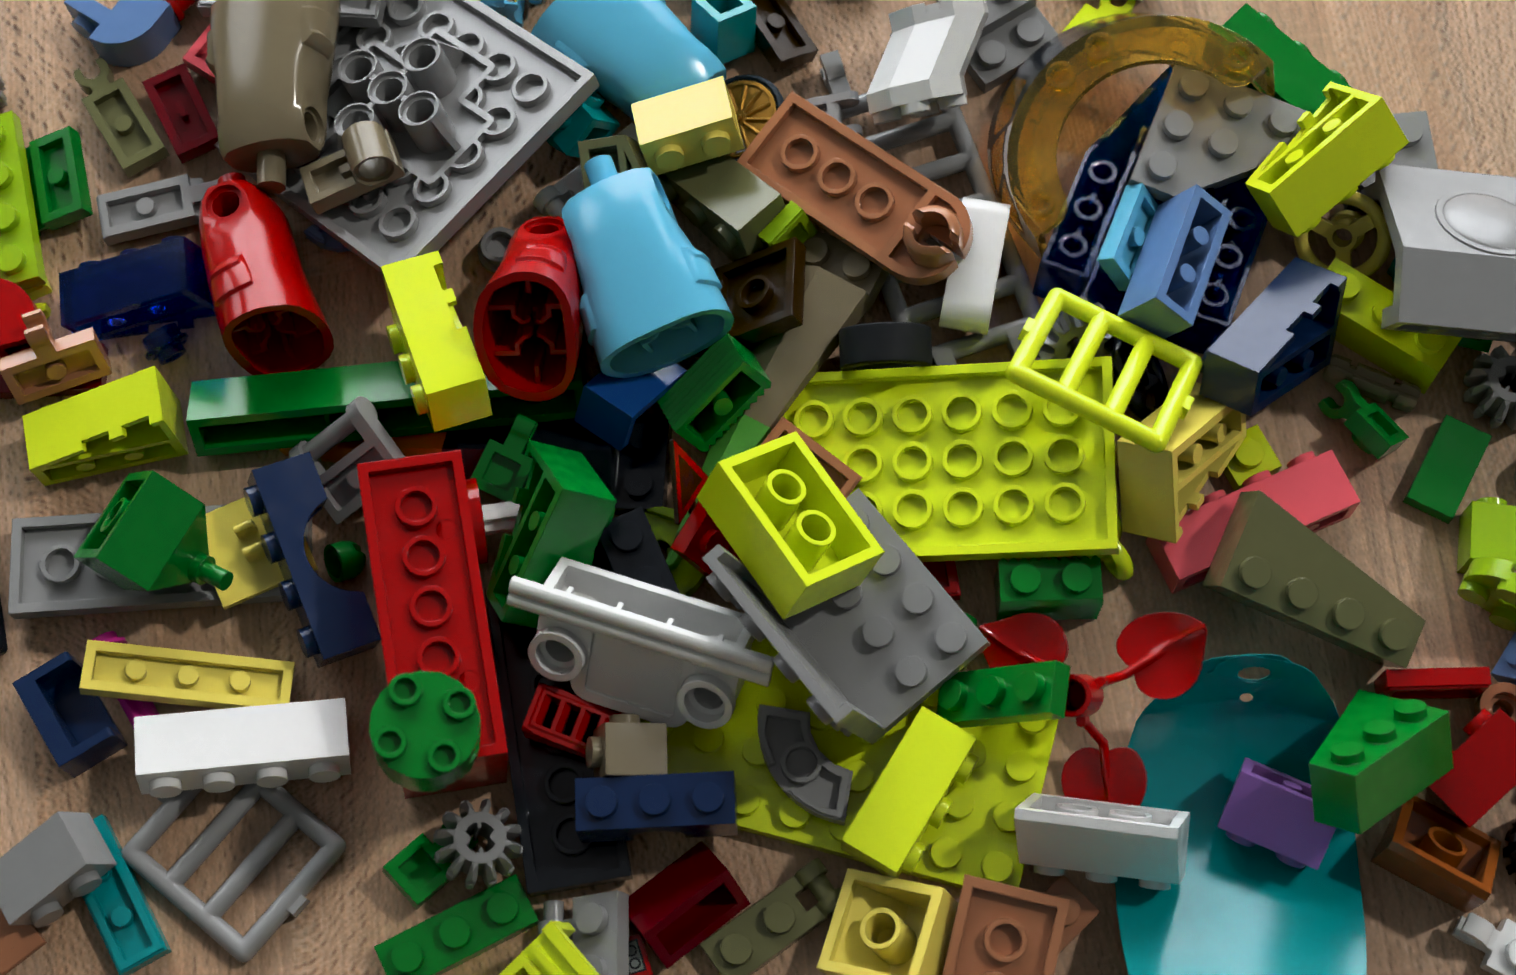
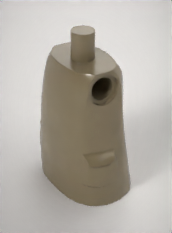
M217 0L211 6L210 31L207 33V57L205 62L215 76L218 113L217 133L223 161L235 170L257 173L256 187L262 189L267 194L284 192L286 190V169L313 161L318 158L323 150L327 135V101L341 12L339 0Z

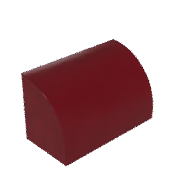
M700 841L629 896V920L668 969L751 903L729 870Z

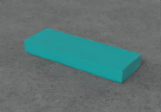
M101 814L94 818L93 821L117 865L101 877L102 883L98 888L82 897L119 975H131L172 951L132 868L127 865L121 855L122 847L108 818Z

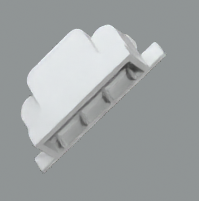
M565 557L560 558L543 585L514 575L510 580L507 605L539 615L537 633L528 647V657L532 666L537 672L548 679L561 682L570 680L573 691L583 700L626 714L640 715L641 719L651 723H667V727H679L688 721L700 728L715 729L722 727L729 721L745 680L766 687L770 684L774 667L772 658L774 657L751 650L755 638L739 619L744 613Z

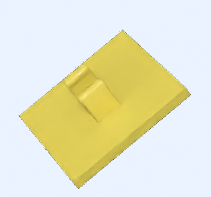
M244 497L206 513L209 556L215 559L216 565L233 573V581L228 589L222 591L215 587L225 610L279 586V582L284 581L278 562L270 564L264 552L261 535L267 533L260 515L252 517ZM304 536V548L307 559L313 570L316 571L318 570L317 564Z

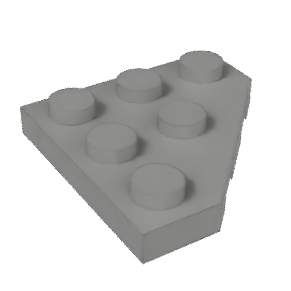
M1178 59L1173 67L1127 185L1143 183L1154 199L1165 202L1196 184L1204 190L1211 187L1217 189L1247 178L1260 166L1279 142H1285L1286 145L1290 143L1301 129L1296 121L1306 110Z

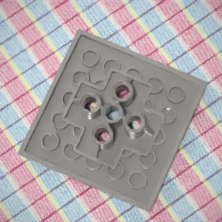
M387 0L381 28L339 26L327 101V135L323 150L318 158L313 161L286 169V190L275 195L382 273L381 266L439 251L581 106L600 84L593 72L479 0ZM360 121L379 123L384 130H388L394 139L406 175L318 215L309 203L299 168L343 149L341 137L350 125ZM217 141V142L214 144V146L217 148V150H218V151L220 152V154H221V151H220V148H219V143H218V141ZM245 172L247 175L256 180L257 173Z

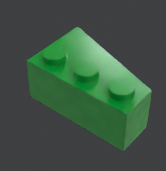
M528 440L525 455L533 458L525 488L515 487L512 502L520 504L512 535L502 534L486 596L502 622L537 629L538 614L507 605L508 587L511 578L514 575L543 585L561 557L591 566L596 545L604 528L608 527L613 519L617 500L582 452Z

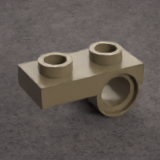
M360 121L350 125L341 137L343 149L299 168L309 203L318 215L406 175L394 139L388 130H384L379 123Z

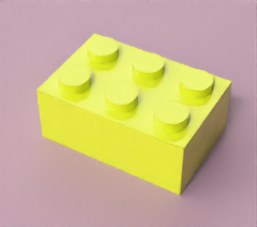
M797 431L717 462L697 495L699 502L783 620L861 585L885 552Z

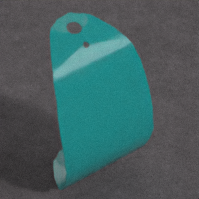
M1244 654L1215 657L1203 661L1200 675L1191 689L1177 698L1168 700L1154 699L1143 710L1135 723L1128 745L1129 748H1132L1139 754L1147 771V790L1141 806L1190 812L1185 876L1180 884L1171 883L1169 890H1153L1140 887L1138 885L1139 879L1118 876L1117 882H1115L1117 916L1128 975H1366V929L1355 833L1336 828L1318 870L1307 865L1302 869L1289 866L1275 856L1276 852L1258 844H1255L1254 847L1238 844L1226 836L1225 830L1217 827L1222 810L1245 757L1311 784L1309 762L1340 718L1333 700L1313 672L1304 666L1294 664L1281 655ZM1250 667H1261L1270 670V674L1261 679H1244L1238 676L1241 670ZM1250 693L1253 699L1245 702L1240 699V696Z

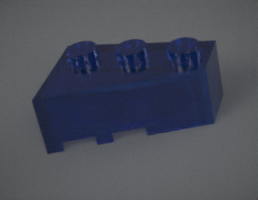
M169 236L162 239L161 243L141 249H126L120 252L118 256L102 261H86L81 263L78 268L59 273L61 326L73 333L93 327L99 341L150 334L149 325L178 321V328L180 330L195 328L194 319L216 316L203 262L202 249L185 236Z

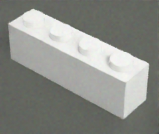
M345 698L134 717L135 776L141 794H150L157 798H170L181 794L183 790L204 789L211 793H222L234 789L235 785L257 784L264 788H274L285 785L288 780L309 778L313 782L326 783L339 779L341 775L351 774Z

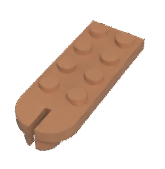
M791 91L737 160V162L779 192L786 205L792 200L804 210L810 221L905 283L930 285L944 280L958 268L953 252L965 259L972 246V222L964 204L956 196L793 91ZM931 237L943 246H930L926 241Z
M965 874L942 975H1054L1070 899Z

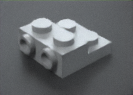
M986 0L989 16L967 67V72L984 94L1011 79L1030 55L1058 35L1036 7L1037 0Z

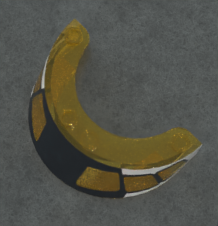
M1156 13L1109 15L1076 25L1055 36L1030 55L1007 83L998 100L989 129L987 154L990 179L997 201L999 203L1011 204L1009 223L1043 265L1051 260L1044 235L1058 226L1068 211L1067 197L1062 190L1057 170V149L1060 134L1075 105L1089 90L1101 81L1118 72L1137 66L1167 64L1174 67V65H1180L1203 72L1230 87H1242L1252 83L1259 92L1273 97L1275 95L1274 61L1251 41L1228 28L1209 21Z

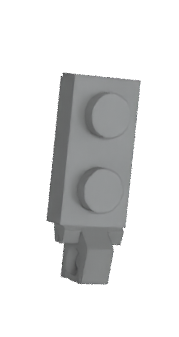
M188 174L98 195L96 200L103 240L109 246L199 224L201 200L209 187L217 185L218 179L204 183L202 178L190 179Z

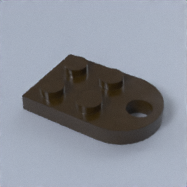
M796 237L714 269L722 285L720 291L734 317L732 328L728 333L745 347L803 325L806 246ZM711 346L695 354V356L701 357Z

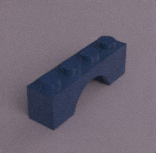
M310 451L251 470L247 482L249 487L243 489L244 498L252 517L260 515L267 534L261 535L262 546L270 564L278 562L284 581L279 582L280 593L287 610L296 609L302 628L297 629V637L305 657L313 656L317 667L320 668L375 648L381 641V635L364 592L343 590L330 585L313 570L305 553L304 532L306 525L322 510L327 500V495Z

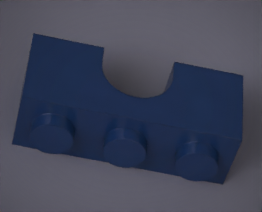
M734 771L575 778L576 833L582 843L634 840V835L653 831L680 832L685 834L686 838L738 835Z

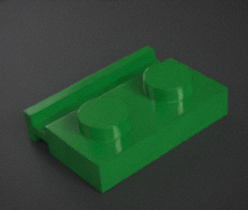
M67 126L29 142V147L25 148L39 236H41V231L48 228L54 231L93 215L80 133Z

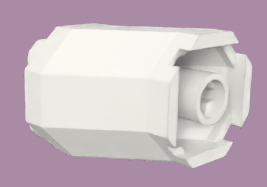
M938 0L937 3L926 6L923 2L889 14L892 35L866 94L869 113L873 116L874 125L902 119V116L911 115V119L937 114L939 113L938 104L940 110L968 104L964 75L989 16L986 0Z

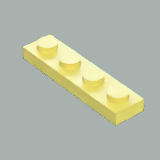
M87 639L79 690L81 695L215 709L290 703L295 662Z

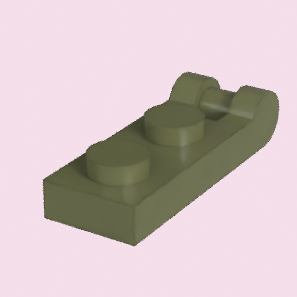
M819 858L806 864L793 877L700 944L720 975L754 974L833 916L841 888L835 889L827 879L825 874L828 870ZM809 888L818 900V903L806 911L797 899V896Z

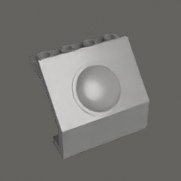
M1389 164L1385 168L1377 170L1375 182L1359 192L1372 198L1378 204L1381 203L1395 250L1393 305L1382 309L1381 329L1516 343V177Z

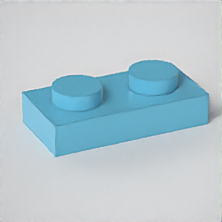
M1143 183L1126 185L1097 258V261L1119 291L1127 290L1158 206Z

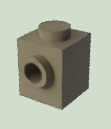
M637 714L610 715L609 722H605L594 729L593 736H589L587 739V767L594 768V777L668 774L667 723H640V715Z

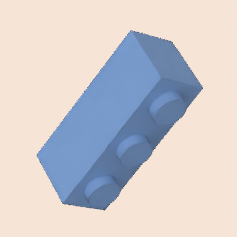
M1197 184L1159 204L1117 316L1164 339L1193 326L1232 212Z

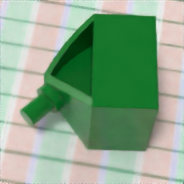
M154 470L128 473L73 556V558L124 590L153 591L194 582L198 585L208 583L224 591L229 588L233 581V573L216 565L215 559L209 556L205 504Z

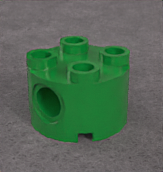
M416 671L395 676L390 684L380 692L371 710L369 735L376 760L392 782L411 791L435 792L447 788V785L454 783L458 779L460 780L471 770L480 751L481 716L474 694L464 687L460 681L441 672Z

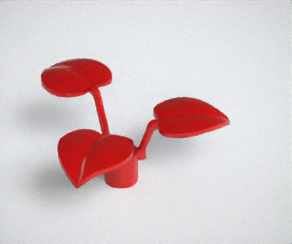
M1157 612L1143 615L1130 622L1122 630L1116 642L1119 657L1129 667L1113 674L1099 676L1098 678L1086 674H1070L1065 716L1076 717V725L1083 727L1096 741L1099 749L1093 747L1081 748L1069 757L1061 774V784L1065 797L1141 806L1147 790V771L1144 762L1132 748L1117 747L1109 750L1107 739L1089 720V716L1096 713L1102 706L1104 687L1126 680L1132 676L1135 677L1139 690L1155 699L1168 700L1177 698L1191 689L1197 681L1203 666L1202 662L1204 660L1208 630L1203 622L1192 616L1176 612ZM1021 613L999 621L985 623L978 627L980 632L991 643L983 651L990 668L1053 660L1064 663L1068 656V640L1062 627L1054 619L1043 614Z

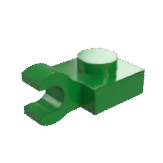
M1347 379L1335 385V388L1344 397L1343 406L1337 405L1331 397L1324 398L1318 403L1320 410L1327 417L1347 419L1343 424L1352 432L1354 443L1362 451L1374 455L1377 459L1396 451L1409 438L1376 402L1368 404L1361 396L1357 386Z
M518 413L504 445L489 439L471 478H476L478 489L508 502L512 501L516 486L524 488L533 460L524 455L528 440H532L539 425L536 421Z

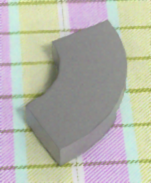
M759 704L758 735L760 748L768 770L777 785L795 804L810 814L831 823L845 825L853 771L833 764L819 751L811 734L810 712Z

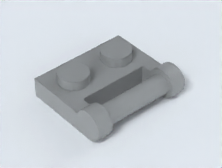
M358 396L346 406V413L309 442L301 441L289 451V458L310 451L327 495L324 508L337 525L363 507L357 464L405 457L379 422L375 406L363 396ZM357 430L364 439V442L328 470H325L321 464V457Z

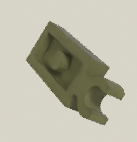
M99 57L95 59L100 68V74L96 78H85L80 69L74 71V77L83 92L88 94V96L81 99L127 177L130 178L170 155L123 77L114 81V75L109 65L103 58Z

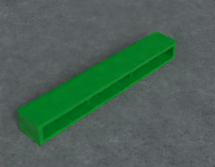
M582 344L574 377L566 391L561 395L546 401H525L501 392L485 375L493 415L434 432L427 413L417 414L410 391V386L415 385V383L405 384L398 361L192 381L186 423L197 457L291 448L301 441L309 442L346 413V406L358 396H363L372 402L377 410L379 422L391 437L513 425L518 413L537 423L575 418L583 387L587 383ZM355 430L341 442L361 441L364 439Z

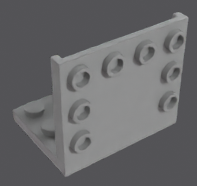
M858 488L846 499L885 552L861 585L783 620L743 562L718 544L703 556L702 559L713 571L706 577L711 586L726 602L730 600L738 610L743 609L745 612L739 617L745 628L759 643L767 638L779 652L772 658L779 670L792 684L800 679L813 694L806 702L826 726L830 724L837 732L841 730L847 737L853 733L874 744L938 690L947 680L951 679L989 647L991 643Z

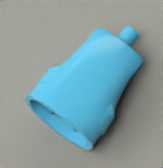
M554 0L541 15L531 32L540 40L593 72L600 84L596 90L605 100L619 108L633 121L631 108L633 103L723 76L724 80H726V68L703 43L694 37L667 7L666 0Z
M599 155L588 160L584 165V169L591 186L570 198L561 211L565 228L572 243L583 291L579 304L580 316L588 343L594 346L602 373L615 378L645 375L685 360L723 338L731 330L734 317L720 291L722 285L711 266V260L703 252L694 248L679 227L668 197L657 175L651 168H634L618 173L613 159L609 155Z

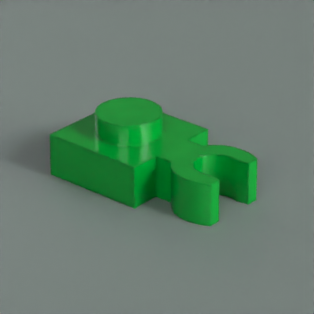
M444 824L441 826V829H447ZM424 833L420 834L385 864L382 872L416 910L450 881L446 878V873L451 863L440 864L436 863L434 859L435 853L444 846L438 845L436 842L432 843ZM471 837L468 845L470 850L474 851L476 849L478 839L474 841L473 837Z

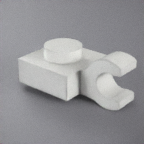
M1472 912L1468 913L1467 918L1460 916L1452 936L1486 953L1480 968L1493 975H1516V922L1506 918L1500 921L1496 929L1489 921Z

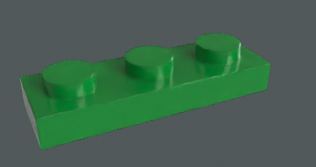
M1053 660L958 672L940 687L936 714L960 728L1064 718L1071 666Z
M515 874L497 883L494 887L487 888L374 946L386 975H442L537 926L540 921L519 877Z

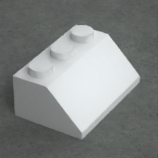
M1039 793L1031 794L1015 808L1014 822L1019 863L1034 865L1033 872L1037 874L1063 876L1065 875V869L1086 872L1085 878L1087 880L1100 883H1115L1118 876L1139 879L1138 885L1140 887L1153 890H1169L1171 883L1180 884L1185 876L1190 812Z

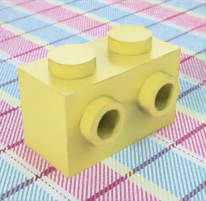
M723 76L631 104L640 149L648 168H651L656 175L675 171L744 149L735 108Z

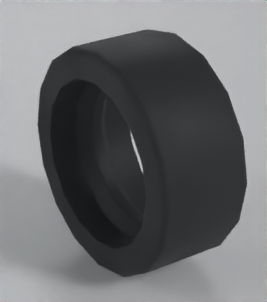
M875 322L842 328L839 330L840 370L932 366L931 327L912 322Z

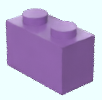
M1245 757L1217 826L1225 830L1226 836L1238 844L1247 847H1254L1255 844H1258L1276 852L1275 856L1289 866L1302 869L1307 865L1318 870L1336 830V827L1314 821L1311 784Z

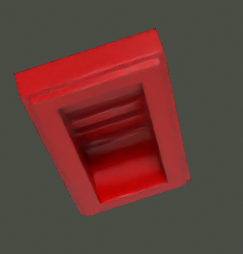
M540 682L522 725V732L525 738L586 758V743L582 742L590 719L599 720L597 725L599 727L603 723L609 722L610 715L622 713L588 702L577 695ZM552 704L558 706V709L549 729L542 725L549 706ZM570 711L579 713L569 737L562 734Z

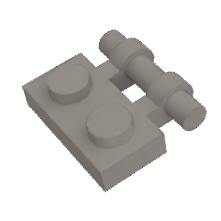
M615 890L574 897L573 918L564 920L563 901H544L543 921L538 922V936L550 921L568 922L576 930L569 939L573 940V944L600 975H629V894Z

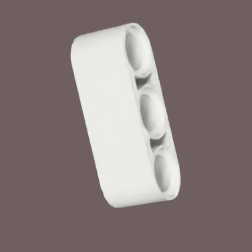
M963 196L962 203L967 209L973 226V242L965 259L953 252L958 268L947 277L939 327L987 335L1011 204Z

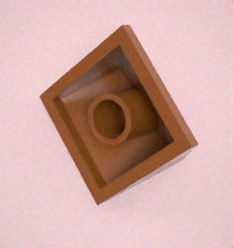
M1414 796L1396 809L1370 862L1466 914L1485 903L1491 895L1502 842L1473 826L1470 828L1464 821Z

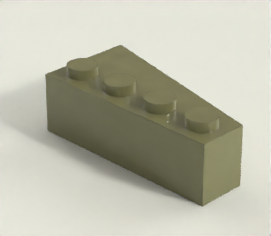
M1260 490L1240 493L1202 586L1385 667L1407 669L1426 622Z

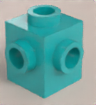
M595 90L546 141L553 148L565 153L567 156L580 158L578 141L610 137L621 124L603 106L605 100Z

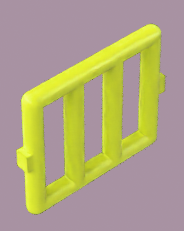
M1053 288L1048 292L1035 318L1028 317L1018 337L1021 343L1006 369V377L1010 382L1151 452L1160 453L1167 447L1178 420H1184L1194 401V397H1191L1190 393L1203 367V361L1197 354L1061 288ZM1063 311L1087 323L1088 326L1059 382L1030 368L1060 312ZM1106 333L1134 347L1106 404L1103 405L1077 392ZM1151 356H1155L1179 368V371L1153 427L1150 428L1124 415Z

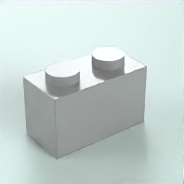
M56 812L0 858V909L9 926L34 925L36 928H40L53 923L63 915V907L75 897L84 896L98 888L102 883L101 877L117 865L89 813Z

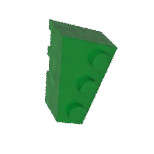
M1359 689L1309 762L1314 821L1361 835L1451 771L1454 767L1449 711L1427 706L1425 702L1417 699L1402 700Z

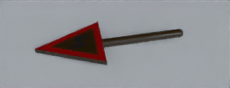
M669 439L675 524L679 525L686 513L689 512L690 515L695 509V499L708 476L674 439Z

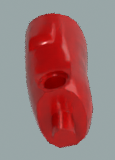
M230 172L222 175L218 179L217 185L209 187L201 200L199 229L203 262L224 346L234 360L251 375L316 369L330 357L334 349V339L307 281L289 221L271 196L256 187V185L246 181L242 173Z
M559 216L534 217L525 221L516 229L506 248L501 264L479 295L474 310L473 335L475 349L485 375L501 392L525 401H546L566 391L576 371L584 333L583 321L579 312L580 298L583 295L572 243L564 221Z

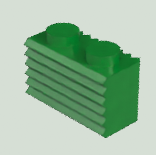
M727 333L723 338L715 342L659 399L658 404L666 415L665 417L669 420L668 423L671 425V428L701 452L709 451V445L716 444V438L723 437V431L730 430V424H735L737 417L743 416V410L750 409V403L757 402V396L764 395V389L771 388V381L755 355Z
M1096 555L1091 559L1087 556H1083L1081 559L1073 556L1070 560L1067 557H1062L1060 560L1052 557L1050 561L1046 557H1042L1040 561L1036 558H1032L1030 561L1026 558H1022L1020 561L1012 558L1009 562L1002 558L998 562L994 577L996 620L999 621L1021 613H1039L1049 616L1054 620L1097 619L1103 605L1101 559Z

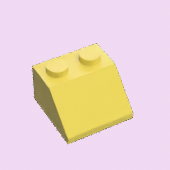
M847 868L817 969L827 975H942L958 902L943 887Z

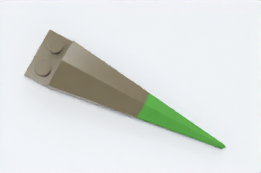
M817 231L813 237L808 238L803 243L806 246L803 325L750 345L749 350L755 355L770 379L771 388L764 389V395L757 396V402L750 403V409L743 410V416L737 417L736 423L730 424V430L723 431V437L716 438V444L711 445L702 470L708 477L717 462L761 445L809 381L839 346V330L847 326L856 325L872 307L889 274L887 271L834 236ZM689 512L686 513L681 521L675 539L690 516ZM670 549L666 559L670 571L676 569L683 559L672 549Z

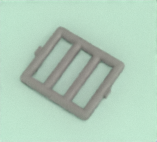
M245 784L170 870L167 871L146 852L203 789L183 790L181 794L174 797L158 798L163 804L122 848L121 855L128 866L239 962L250 961L290 914L297 918L310 902L306 898L308 893L346 850L345 840L283 787L264 788L257 784ZM262 797L283 816L205 904L184 884ZM300 829L321 848L243 937L221 917L295 832Z

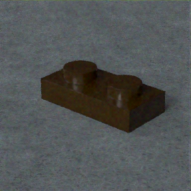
M750 0L757 6L755 43L775 73L813 62L818 48L785 0Z

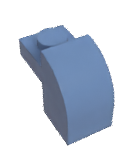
M95 0L64 1L65 6L74 19L71 23L74 29L91 41L99 57L103 58L107 64L113 66H137L154 59L168 46L182 28L171 4L164 0H119L112 10Z

